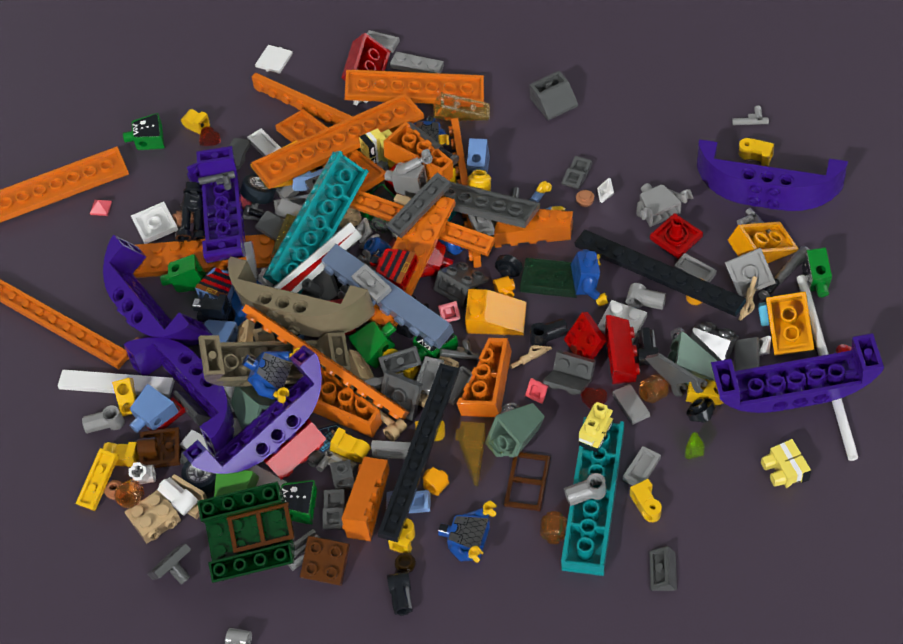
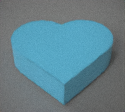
M766 302L759 303L758 310L761 326H769Z

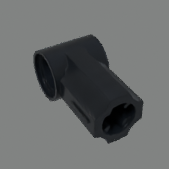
M559 319L547 324H533L530 328V344L532 346H545L548 341L566 336L569 332L567 323L564 319Z
M645 327L637 331L639 366L650 365L645 359L646 356L658 354L654 330Z
M408 571L387 575L394 614L404 616L413 612Z

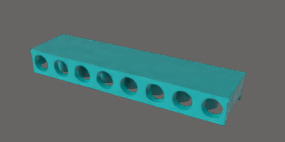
M332 152L265 271L263 278L272 284H278L333 237L369 171L358 166L344 156L343 152Z
M620 421V424L613 423L598 453L579 446L573 485L587 480L591 474L599 473L605 478L607 492L602 499H589L570 506L561 558L562 571L604 576L624 436L623 421ZM600 485L593 486V488L600 487Z

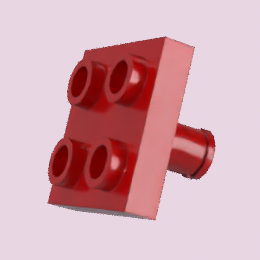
M675 213L650 234L651 241L677 259L683 256L703 237L701 230Z
M582 312L565 336L564 341L573 354L594 359L607 339L590 314Z

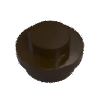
M401 553L395 559V568L400 573L407 571L410 573L416 566L415 558L409 553Z

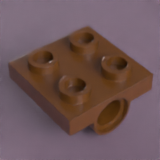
M179 427L140 432V439H137L139 462L144 465H154L155 468L180 465Z
M308 536L300 578L342 586L350 544Z

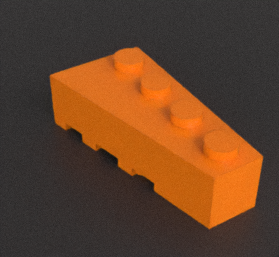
M406 121L384 140L385 158L397 164L399 162L405 163L416 157L418 159L421 158V152L429 149L433 159L430 164L421 163L425 165L427 179L430 180L437 172L448 181L453 178V161L442 151L435 149L429 140H424L416 129H411L410 124Z
M539 209L526 228L496 221L494 231L495 248L502 247L501 245L505 244L517 246L518 243L524 242L536 244L538 241L546 240V242L571 240L573 211Z
M488 338L479 356V362L472 371L470 381L466 383L463 389L464 393L457 401L461 416L496 417V415L501 414L512 353L508 338Z
M321 366V391L313 413L373 438L382 424L380 410L362 396L359 397L350 387L343 385L338 378L328 374Z
M364 457L362 464H359L357 477L342 515V528L345 530L347 538L371 541L390 472L388 460Z

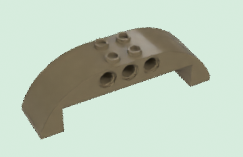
M230 257L228 260L229 277L242 306L244 307L247 304L255 307L295 335L322 337L326 333H347L368 321L375 313L368 289L350 285L342 303L339 304L257 284L247 260Z
M345 332L326 333L318 340H304L348 371L351 370ZM219 335L198 337L204 379L218 386H252L247 379L251 370L242 365L247 355L256 359L265 351H291V353L294 351L292 349L294 346L289 342L287 344L281 341L220 343ZM294 364L291 366L284 385L295 384L304 376Z

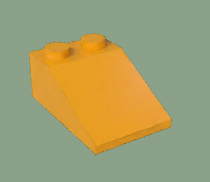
M781 222L740 224L728 239V242L738 256L761 247L767 264L793 254L799 249Z
M468 289L465 316L466 332L471 334L524 335L527 303L487 289Z
M806 292L767 297L766 302L774 356L814 350Z

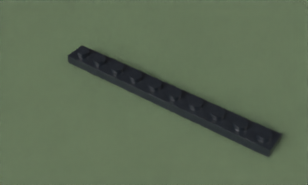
M584 229L574 242L575 246L579 249L595 251L604 260L735 317L746 304V298L588 230Z
M441 363L439 365L378 531L379 538L398 542L459 374V368Z

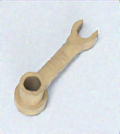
M367 399L368 402L374 405L371 399ZM380 410L382 422L387 425L383 432L390 441H395L400 437V433L407 428V425L402 419H398L395 422Z

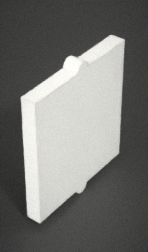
M268 45L256 62L255 67L265 69L267 72L272 71L280 74L291 58L293 51Z

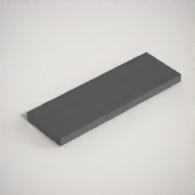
M451 182L452 186L443 195L455 200L456 204L452 211L526 228L540 209V203L454 182Z

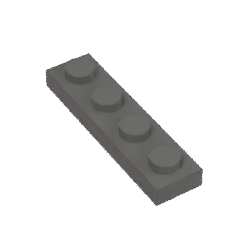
M437 172L386 224L387 228L402 238L452 186L451 182Z

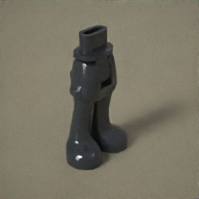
M186 182L182 203H180L182 210L181 228L175 233V239L179 242L186 240L190 242L191 238L192 241L205 239L202 190L198 182ZM191 213L194 214L193 235L190 231Z

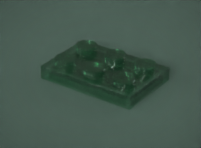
M526 258L520 292L577 298L571 269L572 262Z

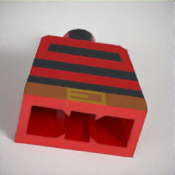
M390 248L385 249L382 257L373 255L370 259V266L376 267L377 273L404 292L419 263L415 252Z

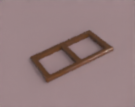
M520 452L518 456L513 457L504 501L505 507L541 511L550 456ZM518 458L545 461L542 480L514 477ZM513 482L540 485L537 505L510 502Z
M288 502L227 517L234 554L295 539ZM284 508L289 535L266 541L261 513ZM256 515L261 542L238 548L233 520Z

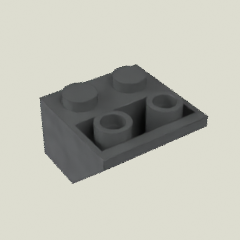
M560 71L529 85L530 100L548 121L578 107L569 81Z
M705 321V323L693 327L690 338L717 361L729 359L739 335L734 334V330L729 328L720 329L716 327L715 323Z

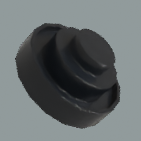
M500 255L495 262L496 270L503 277H517L523 269L521 261L512 255Z
M699 398L690 404L686 415L690 421L705 423L712 418L716 405L711 398Z

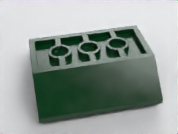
M278 481L197 501L200 520L206 525L212 561L208 562L212 583L294 564V539L233 553L227 517L286 503ZM284 508L261 513L266 541L289 535ZM256 515L233 520L238 548L261 542Z

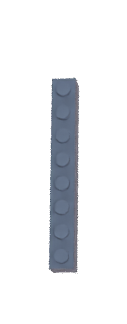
M335 244L321 260L324 265V271L330 276L334 274L344 286L348 284L349 286L360 287L353 281L351 276L365 263ZM374 271L391 287L392 291L379 303L371 298L373 305L379 306L381 312L386 316H393L400 326H407L414 336L417 337L419 335L424 338L423 341L428 346H435L440 349L454 333L451 324Z

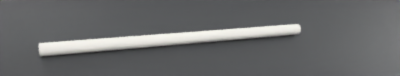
M799 275L797 282L800 292H806L812 334L818 355H829L805 275ZM841 398L832 401L848 460L854 461L858 459V453Z

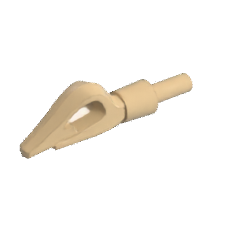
M753 276L750 287L747 288L745 295L746 304L741 309L738 319L740 321L755 309L753 296L756 291L754 288L758 277Z
M533 345L530 347L529 353L519 357L518 361L510 364V368L513 369L521 364L525 365L547 351L552 350V347Z

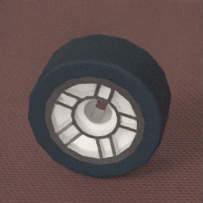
M257 174L245 176L240 189L241 195L245 199L256 204L272 202L276 188L268 189Z
M189 461L184 464L181 472L183 480L202 490L205 494L215 490L216 473L197 469Z

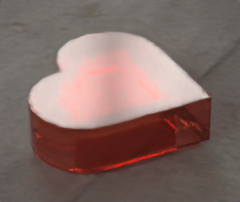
M205 127L201 130L200 146H214L220 143V135L218 132H214L212 127Z
M586 388L581 393V399L592 409L594 403L604 404L607 401V392L601 388L595 390L593 388Z

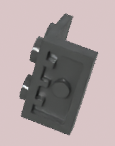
M457 262L439 270L433 290L451 301H457L458 305L464 307L467 305L468 289H473L488 282L489 278L483 275L481 271L469 267L467 263Z
M558 350L553 371L544 378L543 384L548 385L552 389L566 390L569 394H581L592 382L596 360Z

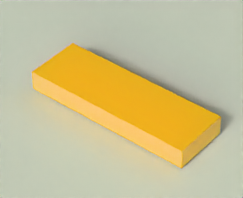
M102 448L99 449L75 504L96 511L120 455Z

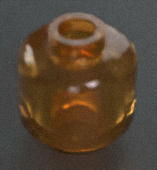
M658 374L649 376L640 383V397L649 403L660 401L668 395V382Z
M133 479L126 480L116 488L115 500L123 508H133L143 499L144 488Z
M556 511L546 513L540 522L541 537L547 540L549 544H559L560 541L565 539L567 518L562 513Z

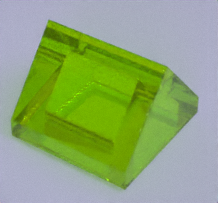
M696 432L692 433L686 446V459L704 455L705 445Z

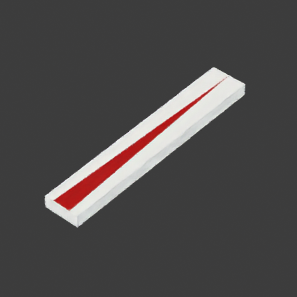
M351 222L348 223L273 288L298 293L303 288L302 282L305 279L313 280L324 270L321 260L335 244L347 250L362 236Z

